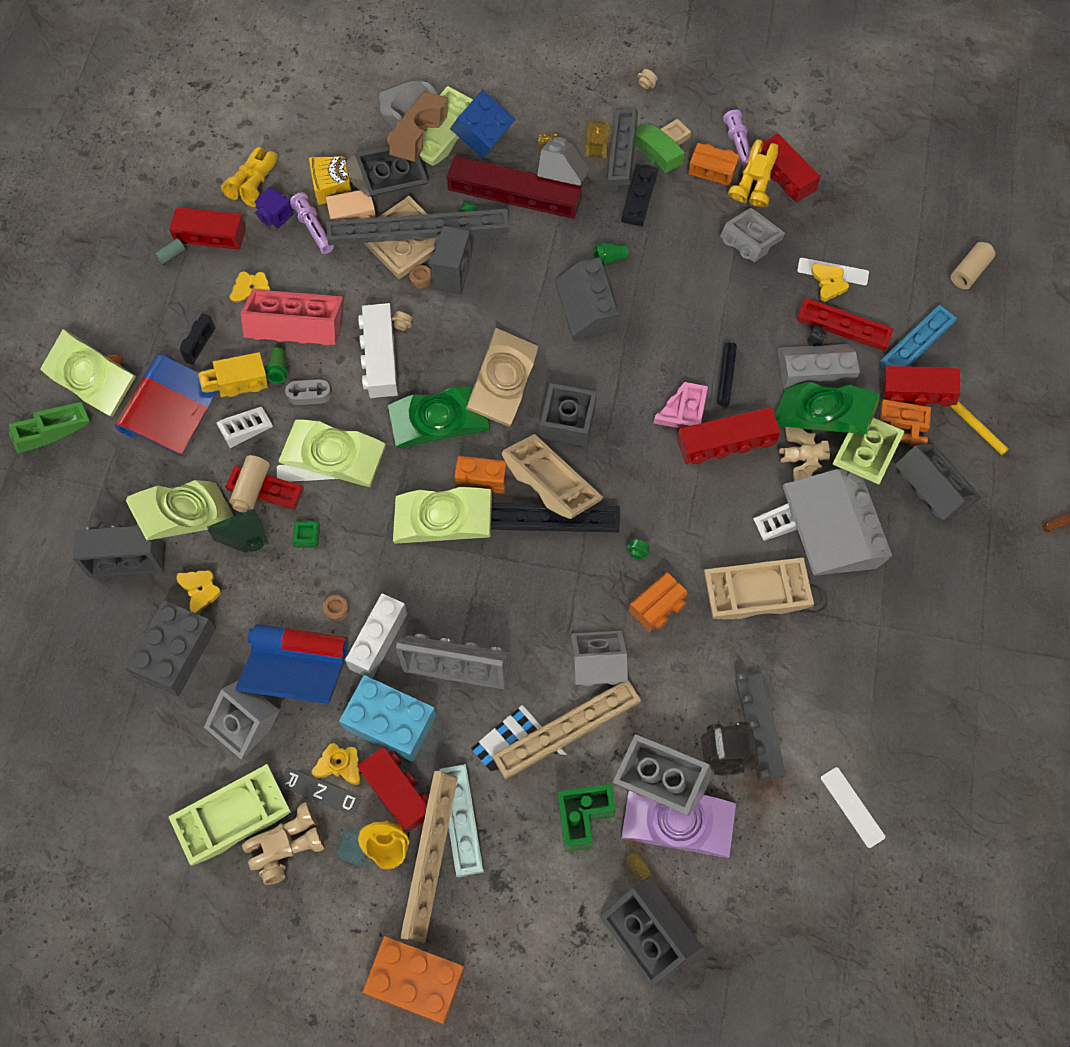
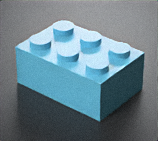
M364 675L339 723L343 730L381 748L384 747L389 752L393 751L396 755L413 762L437 715L434 707Z

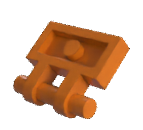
M883 399L879 420L896 428L910 430V434H903L900 443H906L908 446L914 447L915 445L927 444L928 437L919 436V431L928 432L931 407Z

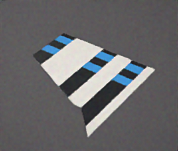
M521 705L476 743L471 750L490 772L498 770L492 755L542 726ZM559 749L552 753L567 755L562 749Z

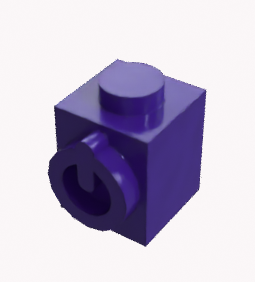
M270 187L254 201L257 208L254 213L267 226L272 224L279 228L293 215L290 201L287 200L286 196L281 192L274 191Z

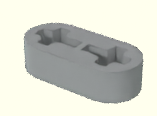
M320 379L293 381L285 389L287 399L293 405L326 403L332 395L328 382ZM323 388L322 394L318 395L319 389ZM295 390H300L298 396L293 395Z

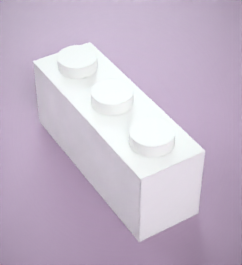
M381 594L345 659L350 670L373 679L407 616L405 603Z

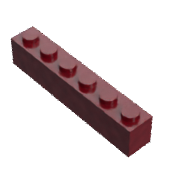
M454 156L447 174L448 191L575 219L582 199V184L579 186L539 177L532 172H524L510 167L493 165L488 162L470 160L465 157Z

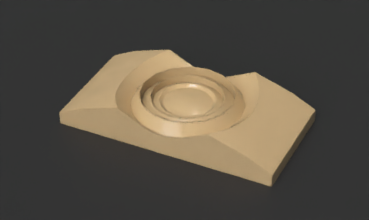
M495 328L466 409L510 427L522 399L538 346Z
M535 434L504 449L502 452L506 464L516 479L531 485L539 493L545 506L561 516L571 519L600 502L603 498Z
M804 557L704 570L713 619H743L767 613L784 614L814 606Z

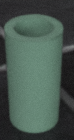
M175 239L156 252L155 256L164 265L183 252L185 248L179 239Z

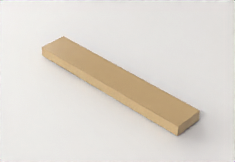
M629 680L628 682H621L493 754L492 758L506 780L641 703V699Z
M434 771L400 937L401 939L420 943L426 942L458 777L442 771Z

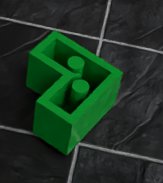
M611 784L557 791V803L565 852L591 849L593 840L590 821L614 818L616 810Z

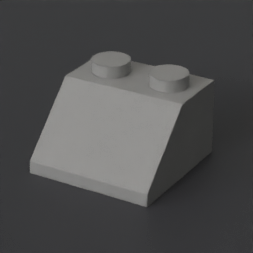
M554 137L541 150L537 176L580 186L589 174L590 169L572 143L566 142L564 138Z
M622 631L571 634L576 685L592 686L598 683L616 685L621 682H628L627 651Z
M236 681L221 689L204 728L242 760L270 731L280 710L261 694L236 691L238 683Z

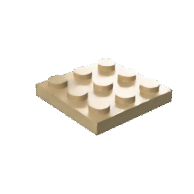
M408 196L377 218L423 215L427 213ZM436 238L364 243L399 280L407 275L413 267L421 265L428 260L431 253H435Z

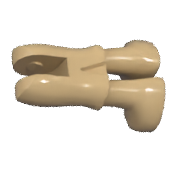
M308 802L298 806L297 817L284 825L280 823L276 828L256 835L242 844L245 853L263 849L264 853L248 861L251 871L263 869L266 863L279 861L286 857H293L295 853L311 849L314 852H320L326 849L323 835L320 829L316 827L318 826L317 819ZM310 829L305 835L292 841V835Z

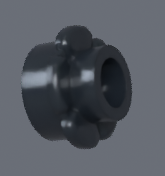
M815 325L807 342L813 344V346H816V344L821 345L827 332L823 331L825 327Z

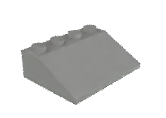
M836 469L783 485L814 576L877 569L892 557L863 477L844 469Z
M424 634L407 635L397 642L396 650L405 673L505 690L510 664V652H506L503 648L491 647L486 649L471 642L465 643V645L457 644L454 640L441 638L440 641L433 640Z

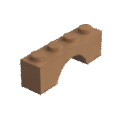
M425 91L419 98H416L413 106L406 111L403 119L398 121L396 128L388 135L389 155L415 162L423 151L424 131L422 129L440 128L447 118L448 98Z

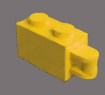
M260 352L213 361L214 369L202 371L198 375L203 392L219 390L221 397H234L241 393L258 392L268 388Z

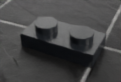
M202 313L199 319L193 323L188 337L182 341L180 352L185 362L194 365L214 332L215 326L211 316Z

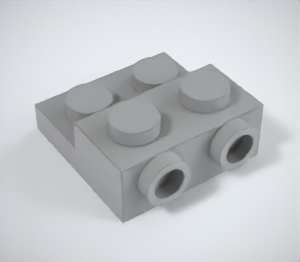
M750 208L726 222L720 237L727 246H732L740 251L743 258L750 259L755 263L767 255L770 247L783 239L785 232Z

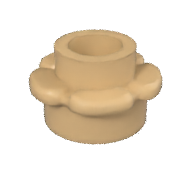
M644 69L642 73L637 75L640 86L645 89L655 87V82L658 78L652 71Z
M396 311L394 317H391V321L394 323L393 327L406 331L407 328L412 327L411 322L413 318L409 314Z
M278 861L266 863L263 866V870L259 872V876L263 879L265 885L278 883L285 879L284 870L286 866L279 865Z

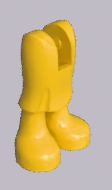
M759 139L754 142L751 148L747 166L742 172L741 182L739 185L730 187L728 196L736 201L747 203L752 182L755 180L757 183L750 195L749 203L756 207H767L770 198L766 194V187L770 181L771 170L778 155V145L771 143L767 155H761L763 141Z
M259 146L255 148L245 164L241 165L233 176L227 178L222 183L221 190L224 195L232 200H236L241 196L248 206L256 207L254 201L260 195L258 186L261 182H264L265 177L276 165L278 154L269 151L265 155L264 148Z

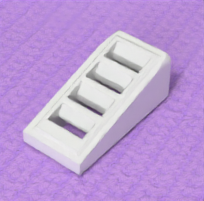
M262 406L217 422L219 430L229 448L273 427ZM259 416L263 423L258 424L255 418ZM250 420L254 425L252 427H249L247 424V422ZM243 425L244 429L240 430L238 426Z
M789 503L753 518L763 541L798 530L791 514ZM782 515H787L790 521L789 524H785ZM777 517L781 527L776 528L772 518ZM768 520L772 531L767 532L764 521Z

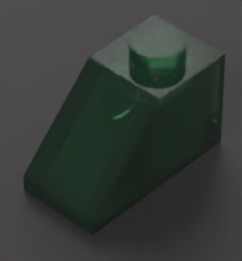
M255 509L207 527L214 541L245 553L248 551H258L264 545L269 544Z

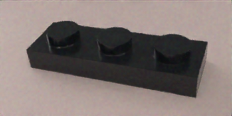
M637 164L621 222L643 227L659 169Z

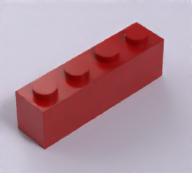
M772 407L679 428L677 442L685 464H700L711 458L722 459L732 453H747L754 448L771 447L777 443L780 429Z

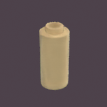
M978 242L951 274V280L954 285L961 289H969L995 257L992 245Z
M253 455L246 456L230 498V503L235 510L246 513L247 510L254 509L270 466L266 460Z

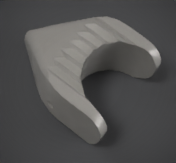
M410 81L379 93L380 112L392 131L396 128L398 121L403 119L406 111L413 106L415 99L419 98L424 91L438 95L429 83Z

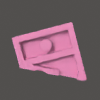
M684 382L678 389L677 394L668 400L663 410L655 415L654 424L675 428L701 424L708 386Z

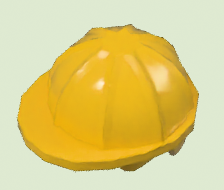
M386 820L373 822L363 827L358 835V842L362 851L369 858L373 859L381 869H394L402 864L405 859L409 838L400 825Z

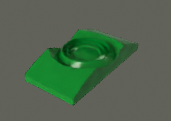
M813 382L795 384L785 389L775 413V418L779 427L868 434L880 395L853 385H846L840 388H826Z
M452 387L432 395L414 394L389 404L388 409L396 449L490 431L488 418L466 409L473 387Z

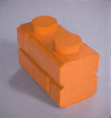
M697 143L690 161L688 174L731 186L740 155L735 154L732 150L714 148L711 144Z
M458 456L455 470L456 488L491 489L494 493H505L507 480V464L505 461Z
M666 572L630 604L629 612L648 632H651L655 627L660 630L669 621L667 617L673 611L677 614L687 605L688 592Z

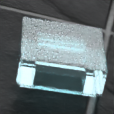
M345 831L336 858L362 867L367 855L359 846L358 835Z

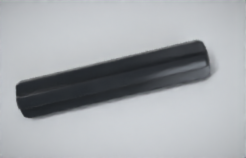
M726 342L724 344L717 404L719 406L726 407L730 404L737 350L736 343Z

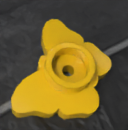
M818 263L813 264L811 272L814 278L820 282V299L826 302L848 290L849 284L843 281V268L833 265L829 267L828 265Z
M244 271L240 272L236 279V284L233 286V291L229 296L230 300L242 302L249 297L252 289L271 291L265 274L258 272L254 276Z
M209 570L177 574L178 583L183 589L188 591L191 597V612L200 614L203 609L209 606V603L214 602L221 595L220 589L212 583L214 575Z
M329 744L322 753L323 757L319 758L317 765L312 769V775L315 778H323L331 774L336 777L341 775L350 784H360V771L357 767L359 759L356 748L339 749L337 744Z

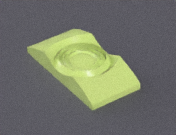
M449 86L440 94V96L448 98L447 118L440 128L422 129L424 131L423 151L419 155V159L432 166L449 155L455 142L459 139L450 128L473 101V99Z
M65 329L60 333L41 367V370L53 381L68 388L86 403L112 417L136 377Z
M295 420L279 458V463L371 487L386 444L358 431L335 429L320 421Z
M194 480L173 488L155 486L130 495L126 499L146 540L231 526L237 522L217 484L209 481Z
M458 487L439 492L417 490L396 496L393 542L397 544L491 537V489Z
M266 764L169 816V819L189 864L193 866L225 852L237 842L251 835L266 830L291 811L269 766Z

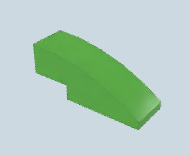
M648 123L637 127L635 144L652 164L656 162L664 173L683 164L685 152L666 133Z
M82 402L35 412L33 413V419L9 424V433L15 450L19 454L45 446L70 435L89 424V418Z

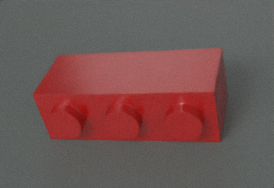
M779 133L763 142L760 154L765 156L771 143L778 145V155L770 177L782 187L787 196L797 203L817 190L821 176Z
M188 207L175 208L169 228L173 239H179L182 244L237 250L241 248L246 229L241 214L215 212L213 210H196Z
M886 366L884 400L920 406L938 404L947 407L958 404L961 393L960 368Z
M382 747L357 765V767L397 824L408 835L424 823L428 798L424 793L419 795L414 789L417 783L407 771L403 774L398 766L402 763L393 751L388 753Z

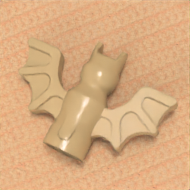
M785 427L786 440L796 442L802 446L779 449V453L784 454L781 462H797L799 460L805 462L803 465L794 468V481L811 477L815 472L821 471L822 465L818 461L830 459L828 441L816 444L814 442L815 433H807L801 428Z

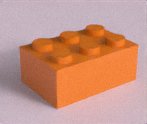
M384 936L362 993L445 1026L466 969L462 965Z

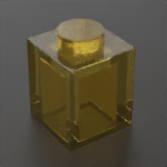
M588 121L585 156L606 158L610 123Z

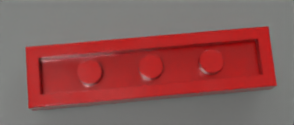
M805 298L796 320L813 327L815 325L824 326V331L884 352L894 330L892 327Z

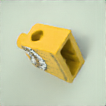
M344 157L309 158L318 205L327 203L326 197L351 192L350 182L352 180Z

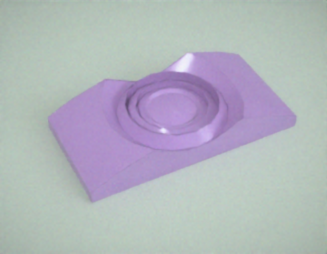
M628 791L621 839L729 858L736 803L703 795L700 802L687 816Z

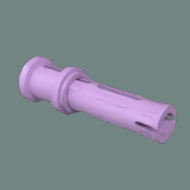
M736 109L727 112L723 116V121L728 126L729 138L734 140L744 171L751 148L746 137L747 127L743 125L741 119L742 112Z
M306 193L295 194L290 199V205L296 210L298 220L306 225L321 253H330L334 249V245H328L327 234L316 217V209L311 207ZM315 229L318 230V232H319V234L321 235V237L318 236V234H317V232L315 231Z

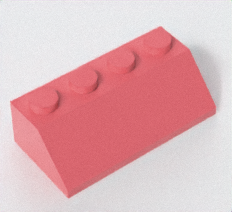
M252 289L241 312L243 337L255 340L268 339L278 342L293 341L302 344L336 345L341 328L343 297Z

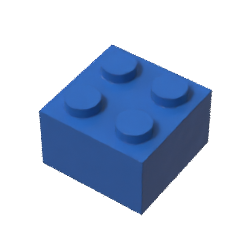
M482 89L456 119L450 130L483 159L516 119Z

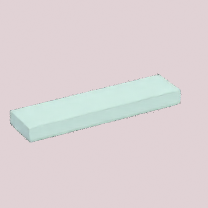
M466 764L442 768L440 771L458 777L448 826L456 877L483 873Z

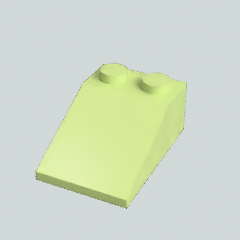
M873 418L868 434H847L833 465L880 484L904 431Z

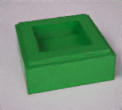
M294 521L293 547L318 548L320 523L315 521Z

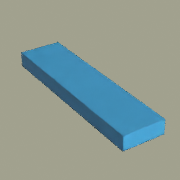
M939 304L880 361L879 365L885 370L886 366L910 367L958 318Z

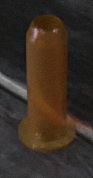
M1070 514L1046 522L1043 525L1044 531L1050 532L1069 525Z

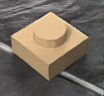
M679 119L674 120L661 129L678 145L691 138V131Z

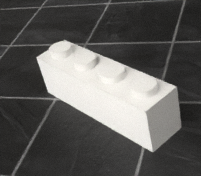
M390 303L362 306L363 315L358 317L359 327L364 330V335H360L361 349H365V355H361L362 369H366V375H362L364 390L368 389L370 398L398 396Z

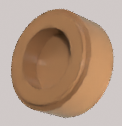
M417 265L410 270V282L414 287L426 288L431 284V270L429 267Z
M332 595L324 601L323 611L329 620L341 621L348 615L349 605L343 596Z

